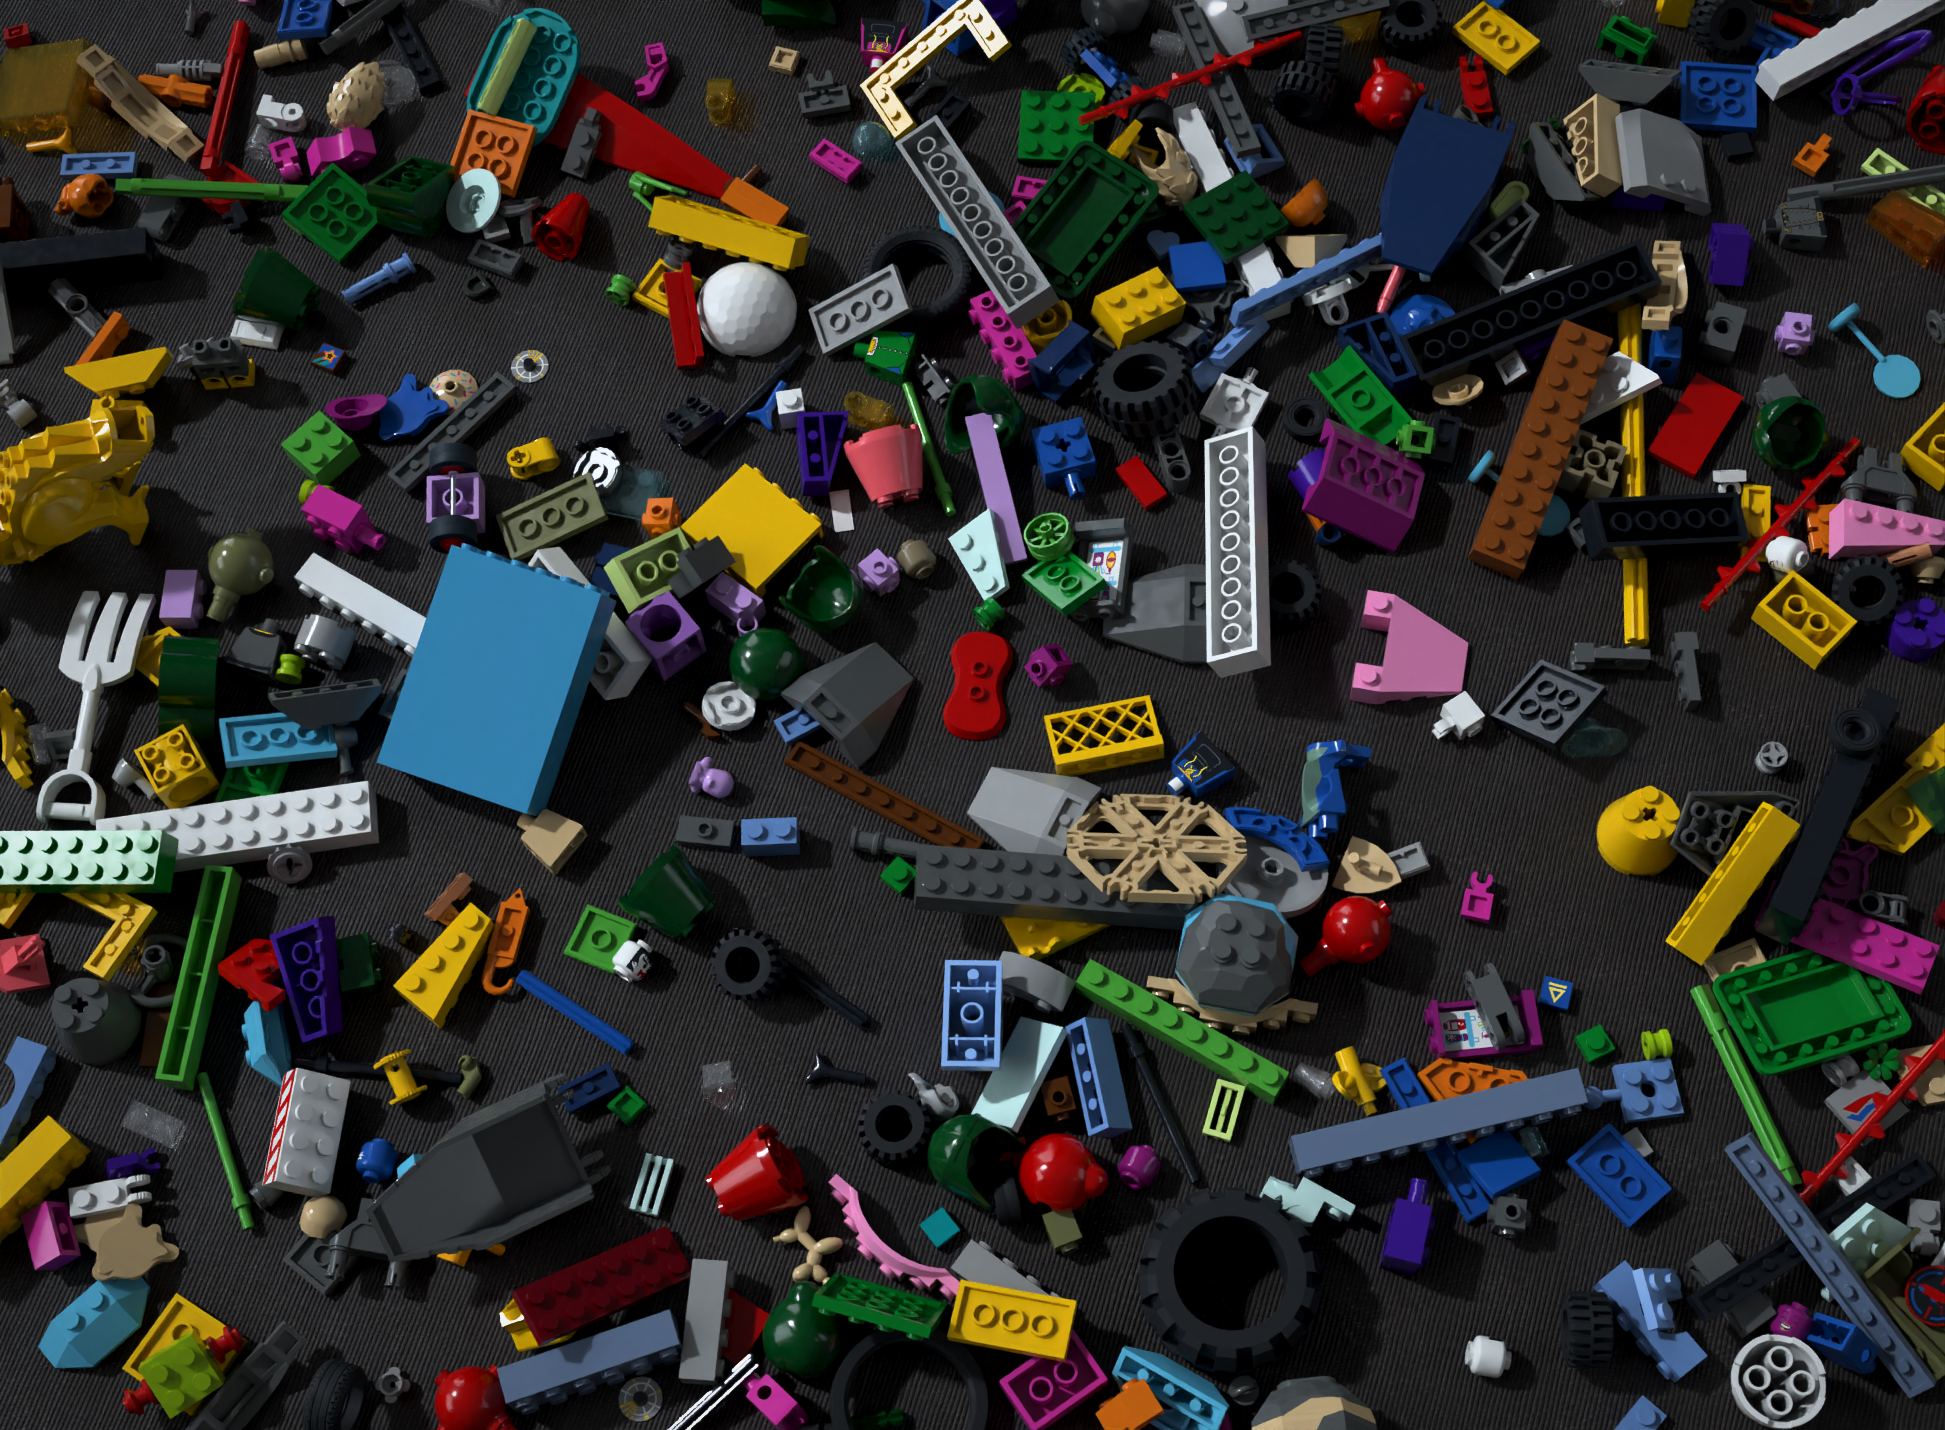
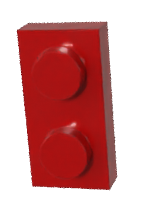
M27 23L3 29L4 40L8 49L21 50L27 48L29 43H32L31 32Z

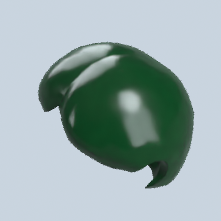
M1784 396L1765 405L1756 415L1752 432V445L1758 458L1766 465L1777 469L1794 470L1810 464L1814 461L1817 454L1822 453L1829 443V433L1825 429L1826 421L1823 411L1814 402L1797 396Z
M810 1281L797 1282L790 1289L788 1297L782 1300L770 1313L762 1332L764 1351L770 1362L782 1372L796 1374L803 1378L820 1377L834 1367L842 1350L839 1339L841 1331L844 1330V1320L841 1314L837 1313L836 1316L825 1315L819 1312V1308L812 1306L814 1294L820 1288Z

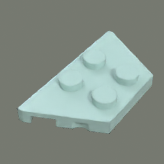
M1866 1202L1831 1232L1829 1237L1860 1277L1888 1250L1911 1231V1228ZM1827 1287L1821 1289V1296L1829 1302L1835 1299Z

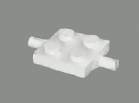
M1248 367L1243 379L1233 378L1224 373L1221 374L1200 413V419L1216 426L1211 438L1224 435L1226 431L1234 432L1254 426L1269 397V392L1257 388L1252 383L1258 374L1255 368L1252 371V367Z

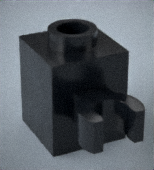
M1202 318L1198 322L1197 327L1184 322L1167 337V340L1174 348L1176 347L1184 353L1189 364L1195 366L1212 350L1208 339L1213 338L1217 332L1210 327L1208 328L1213 323L1212 320Z

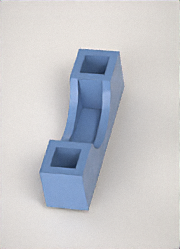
M18 1036L5 1061L13 1071L15 1089L11 1099L0 1109V1157L6 1158L16 1148L18 1135L22 1127L30 1119L31 1108L35 1100L41 1096L44 1088L43 1083L48 1073L54 1069L57 1056L49 1047Z
M1625 1260L1602 1278L1593 1288L1596 1292H1605L1607 1294L1611 1308L1617 1315L1615 1318L1618 1324L1625 1331H1631L1637 1338L1636 1344L1639 1349L1646 1355L1650 1354L1658 1363L1656 1365L1658 1371L1666 1379L1669 1380L1671 1378L1675 1383L1707 1357V1355L1687 1332L1667 1334L1661 1331H1648L1632 1272L1634 1270Z

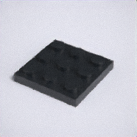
M1541 659L1496 708L1491 717L1493 722L1554 750H1558L1608 693L1605 686Z

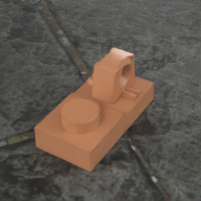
M460 873L423 915L430 921L437 920L448 927L460 914L451 902L457 898L462 900L471 890L469 884L473 879L466 873Z

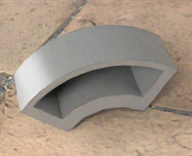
M1002 952L999 961H1002L1003 995L1007 997H1013L1014 995L1034 1003L1036 1009L1044 1013L1063 1011L1076 983L1074 980L1035 959L1013 952Z

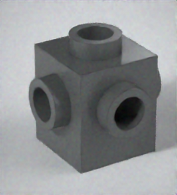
M1513 1193L1497 1196L1493 1204H1489L1487 1211V1222H1491L1490 1232L1498 1233L1499 1236L1505 1238L1521 1236L1525 1227H1530L1531 1209H1527V1200L1519 1199L1520 1196ZM1506 1211L1516 1213L1515 1217H1510Z

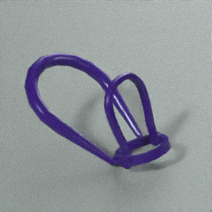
M1925 29L1912 31L1883 43L1861 57L1836 79V86L1831 92L1833 108L1836 114L1850 115L1855 110L1859 101L1878 104L1902 103L1903 98L1899 96L1863 92L1860 84L1861 80L1915 56L1927 48L1934 40L1933 32ZM1918 41L1861 76L1854 74L1885 53L1902 45ZM1850 79L1853 84V90L1851 93L1842 92L1844 84ZM1841 98L1851 100L1845 110L1841 108Z

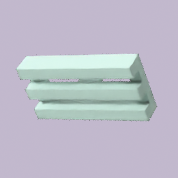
M646 1153L629 1207L631 1211L659 1217L675 1164L673 1159H664L661 1156L656 1157ZM651 1163H655L643 1204L639 1206ZM661 1165H664L666 1167L654 1207L650 1209L649 1204Z

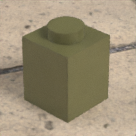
M1052 1211L1042 1215V1222L1055 1254L1062 1252L1063 1255L1079 1249L1078 1245L1082 1244V1235L1072 1211Z

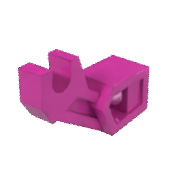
M662 42L645 46L649 73L635 81L636 90L644 89V91L637 92L639 102L654 98L666 73L670 71Z

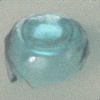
M864 122L855 130L852 140L853 149L856 154L861 153L867 159L881 157L889 149L891 135L888 129L878 122Z

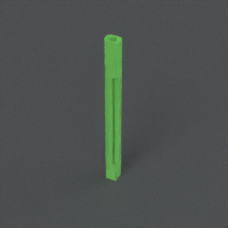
M116 178L117 194H129L132 196L293 202L308 187V185Z
M1709 984L1690 990L1691 995L1764 1150L1792 1187L1801 1184L1802 1181Z

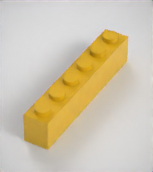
M1763 801L1665 942L1701 966L1705 961L1709 960L1714 954L1715 946L1719 940L1729 933L1733 920L1746 909L1748 899L1752 893L1762 886L1764 876L1770 868L1779 862L1783 849L1795 839L1800 824L1774 806Z

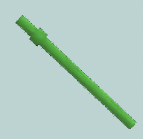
M910 381L905 382L902 387L914 422L920 426L922 446L936 484L935 492L937 498L941 500L946 516H952L956 511L951 499L952 491L950 485L946 483L913 384Z
M202 1072L196 1075L233 1194L231 1199L234 1211L239 1214L243 1230L250 1231L255 1228L249 1209L251 1207L249 1195L244 1193L208 1073Z

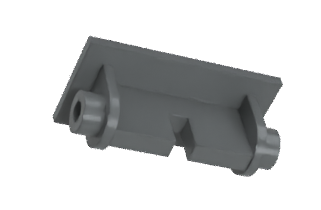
M922 354L921 356L925 362H919L914 366L915 375L925 387L933 382L934 384L927 391L936 404L946 406L955 383L948 376L944 377L941 373L944 368L936 358L930 359Z

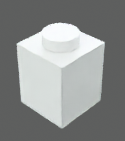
M801 388L775 392L782 429L796 427L798 413L805 412Z

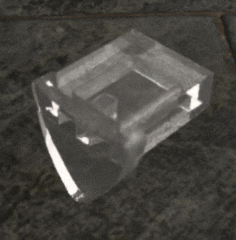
M730 1060L702 1066L703 1084L701 1085V1091L711 1104L721 1110H725L730 1105L736 1089V1081L733 1078Z

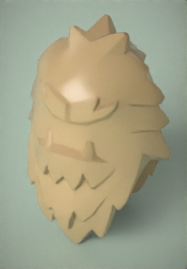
M361 62L351 69L340 82L334 83L333 91L329 94V102L327 103V114L331 119L330 124L342 132L348 126L365 129L385 109L382 106L385 74L384 72L380 73L378 62L366 65L365 62Z
M1157 127L1155 128L1158 133L1157 136L1166 150L1165 162L1160 167L1153 164L1144 152L1134 145L1132 149L1136 160L1135 164L1144 175L1157 183L1159 196L1165 200V204L1168 206L1179 205V210L1182 211L1183 205L1193 200L1199 178L1191 168V159L1180 149L1177 139L1170 133H1166Z

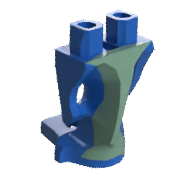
M1340 739L1338 741L1314 743L1306 748L1307 762L1304 765L1302 777L1303 816L1299 825L1300 828H1307L1309 837L1312 836L1317 842H1325L1328 839V833H1335L1339 830L1338 820L1346 814L1347 804L1341 788L1339 770L1334 768L1339 766L1362 768L1365 761L1370 758V747L1351 745L1346 740Z

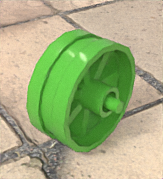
M1059 513L1042 514L1029 522L1024 530V539L1029 551L1038 560L1050 561L1064 556L1074 544V534L1065 516Z

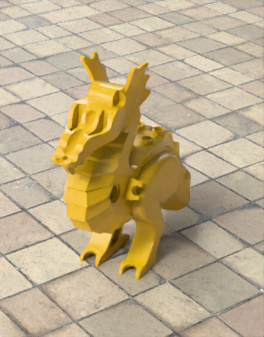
M147 407L98 408L93 415L85 420L61 426L47 427L44 432L21 440L18 446L8 447L6 451L0 452L1 567L7 568L9 564H23L27 560L33 562L38 557L44 556V553L103 525H113L129 534L133 545L140 544L149 522V515L144 503L149 486L144 485L140 487L131 497H128L141 465V460L145 459L144 457L148 455L154 444V417Z

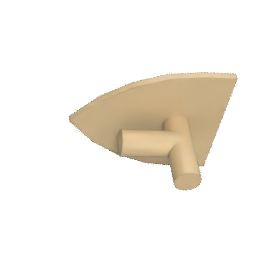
M1352 836L1332 887L1356 894H1370L1387 890L1401 883L1402 880L1397 867L1383 850L1366 840Z

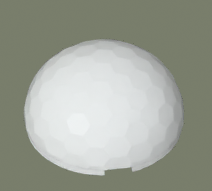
M753 262L731 264L713 274L702 287L696 305L700 331L705 340L716 350L734 357L735 355H751V357L766 354L780 346L792 332L797 312L795 295L788 282L770 267Z

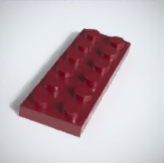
M666 1225L521 1287L513 1292L512 1297L538 1346L541 1347L690 1281L691 1267Z

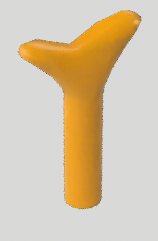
M69 127L58 139L27 143V150L30 153L61 149L68 154H77L75 148L71 145L72 134Z

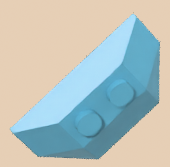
M275 981L270 984L280 988ZM256 1000L252 1002L244 1013L245 1024H242V1033L249 1045V1050L246 1051V1060L249 1067H252L259 1075L281 1088L284 1073L293 1070L284 1004L281 1002L271 1011H266L262 1008V1003Z
M142 1277L133 1281L117 1278V1280L95 1282L51 1321L38 1346L39 1349L56 1369L95 1368L141 1327L150 1286Z
M1124 1346L1112 1371V1375L1115 1381H1117L1121 1392H1123L1121 1387L1134 1378H1137L1138 1381L1143 1378L1146 1380L1165 1411L1163 1415L1150 1422L1161 1430H1219L1229 1408L1228 1403L1213 1383L1159 1353Z

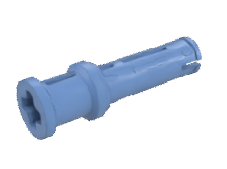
M403 253L401 258L390 264L386 262L382 266V270L362 279L345 290H341L347 303L351 305V303L390 282L396 284L398 279L407 274H415L417 271L407 253Z

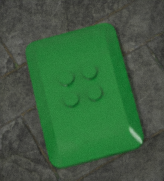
M1810 949L1722 974L1715 979L1712 985L1713 993L1757 1072L1765 1076L1784 1074L1856 1053L1907 1034L1911 1028V1019L1888 981Z

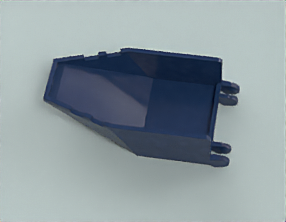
M1423 94L1395 151L1379 203L1382 234L1381 256L1383 262L1432 276L1449 261L1450 256L1455 251L1459 252L1465 242L1469 239L1472 240L1477 235L1502 175L1516 122L1510 120L1506 133L1497 131L1501 123V117L1498 116L1495 117L1491 129L1440 114L1443 100L1439 98L1435 102L1433 111L1425 109L1429 101V95Z

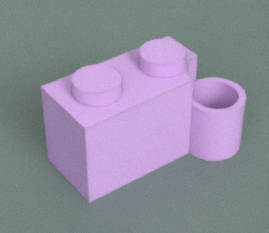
M722 571L705 590L709 604L737 624L740 637L748 632L743 630L747 626H753L752 630L759 629L758 623L766 615L763 600Z

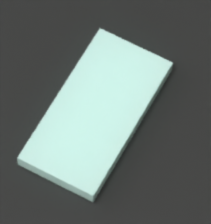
M1020 1017L1002 1053L1000 1071L992 1072L971 1114L979 1113L982 1117L1009 1131L1017 1133L1068 1032L1060 1026Z

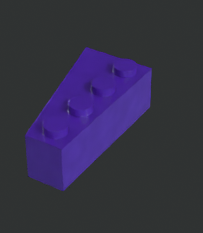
M317 917L270 935L302 1043L318 1041L343 1032L335 917Z

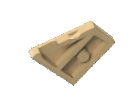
M1932 1045L1898 1050L1899 1056L1894 1061H1898L1901 1064L1900 1070L1896 1071L1900 1076L1898 1078L1900 1081L1909 1072L1904 1058L1907 1055L1921 1058ZM1936 1059L1914 1084L1919 1096L1917 1100L1923 1107L1945 1103V1065L1943 1060Z

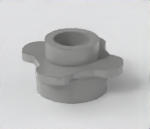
M391 1367L388 1372L375 1382V1388L385 1395V1401L388 1403H395L398 1396L403 1392L409 1391L411 1387L410 1381L401 1376V1370L397 1367ZM392 1382L395 1383V1387H394V1388H391V1387H390V1384H391Z

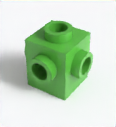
M1411 420L1410 424L1402 425V430H1398L1396 445H1400L1399 451L1406 452L1405 457L1421 459L1422 455L1431 454V450L1434 449L1436 434H1433L1434 428L1426 427V422ZM1412 435H1415L1418 439L1416 445L1411 444Z

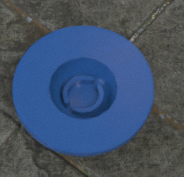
M1415 295L1399 302L1393 309L1390 319L1400 337L1452 316L1455 312L1446 302L1437 297Z

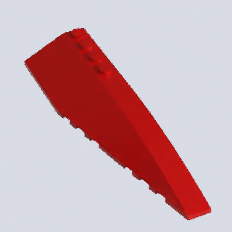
M578 73L554 128L540 142L545 145L550 143L558 146V149L567 151L579 119H584L588 107L602 112L598 123L601 125L600 132H602L594 155V158L600 159L602 163L633 173L640 171L655 180H666L672 182L673 186L679 188L684 186L693 189L695 193L720 200L724 195L726 182L729 179L735 180L658 123ZM475 75L473 76L469 86L467 87L464 93V96L466 98H468L469 89L471 87Z

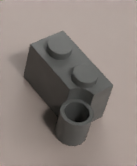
M719 536L710 541L705 537L693 545L695 550L692 551L688 547L676 555L679 559L676 563L682 571L667 582L679 599L736 562Z

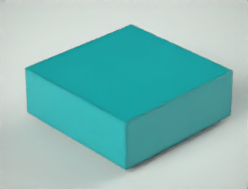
M943 1207L919 1225L937 1250L960 1233L959 1227Z

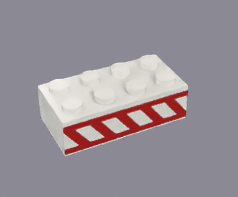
M301 1068L284 1073L262 1186L311 1197L330 1193L351 1081Z

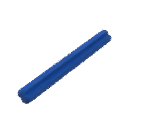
M522 970L517 976L516 982L518 985L621 1053L627 1055L633 1048L634 1043L630 1038L528 971Z

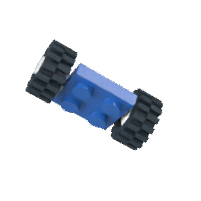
M1084 27V30H1078V34L1074 33L1071 36L1072 39L1067 40V46L1062 48L1061 59L1075 74L1086 73L1088 68L1090 70L1093 69L1110 88L1114 89V95L1110 96L1108 105L1130 97L1133 85H1137L1144 90L1151 88L1140 76H1133L1131 78L1126 72L1123 71L1121 73L1117 69L1119 64L1112 57H1106L1103 54L1107 50V42L1093 27ZM1132 107L1128 108V118L1123 119L1117 116L1116 114L1114 115L1122 123L1128 124Z

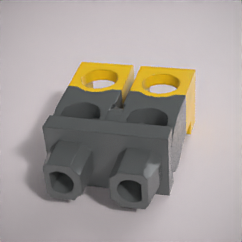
M230 337L220 338L214 342H206L204 339L194 340L192 366L196 369L206 390L229 388V384L232 388L255 385V363L253 359L247 358L244 348L241 347L242 343L240 340H231ZM236 377H243L245 379L237 380ZM211 379H218L220 381L212 382Z

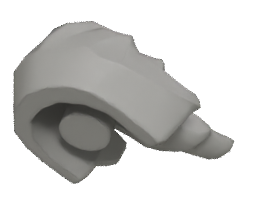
M914 1072L908 1074L919 1089L918 1093L921 1096V1103L926 1106L928 1114L932 1119L943 1121L955 1115L959 1107V1100L952 1086L945 1087L942 1084L934 1085V1090L932 1085L923 1080L918 1074Z

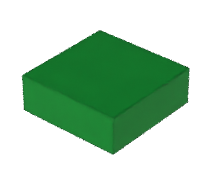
M628 1086L607 1105L608 1109L627 1127L648 1107Z

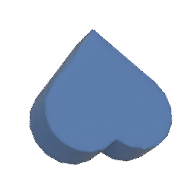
M1153 230L1147 236V245L1157 259L1161 261L1169 256V246L1180 245V238L1174 232L1164 233L1160 230Z

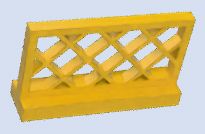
M1150 695L1044 716L1057 775L1076 776L1164 758V742L1159 732ZM1146 705L1147 712L1142 718L1131 713L1134 707ZM1116 711L1121 716L1114 723L1104 718L1108 712ZM1089 716L1095 720L1089 729L1078 723L1082 717ZM1126 718L1138 723L1132 732L1121 727ZM1064 722L1068 727L1061 734L1052 729L1051 724ZM1100 723L1111 728L1105 737L1094 732ZM1144 726L1152 730L1154 736L1142 738L1136 734ZM1073 728L1084 733L1079 742L1067 737ZM1116 731L1127 736V739L1121 743H1115L1110 740ZM1089 737L1101 742L1098 747L1091 749L1084 746V743ZM1063 742L1074 747L1071 753L1061 755L1058 753V748Z

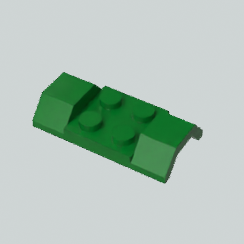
M1350 345L1345 348L1337 361L1323 371L1312 372L1308 375L1309 379L1323 394L1326 401L1350 429L1386 446L1396 441L1398 430H1402V425L1410 424V421L1413 420Z

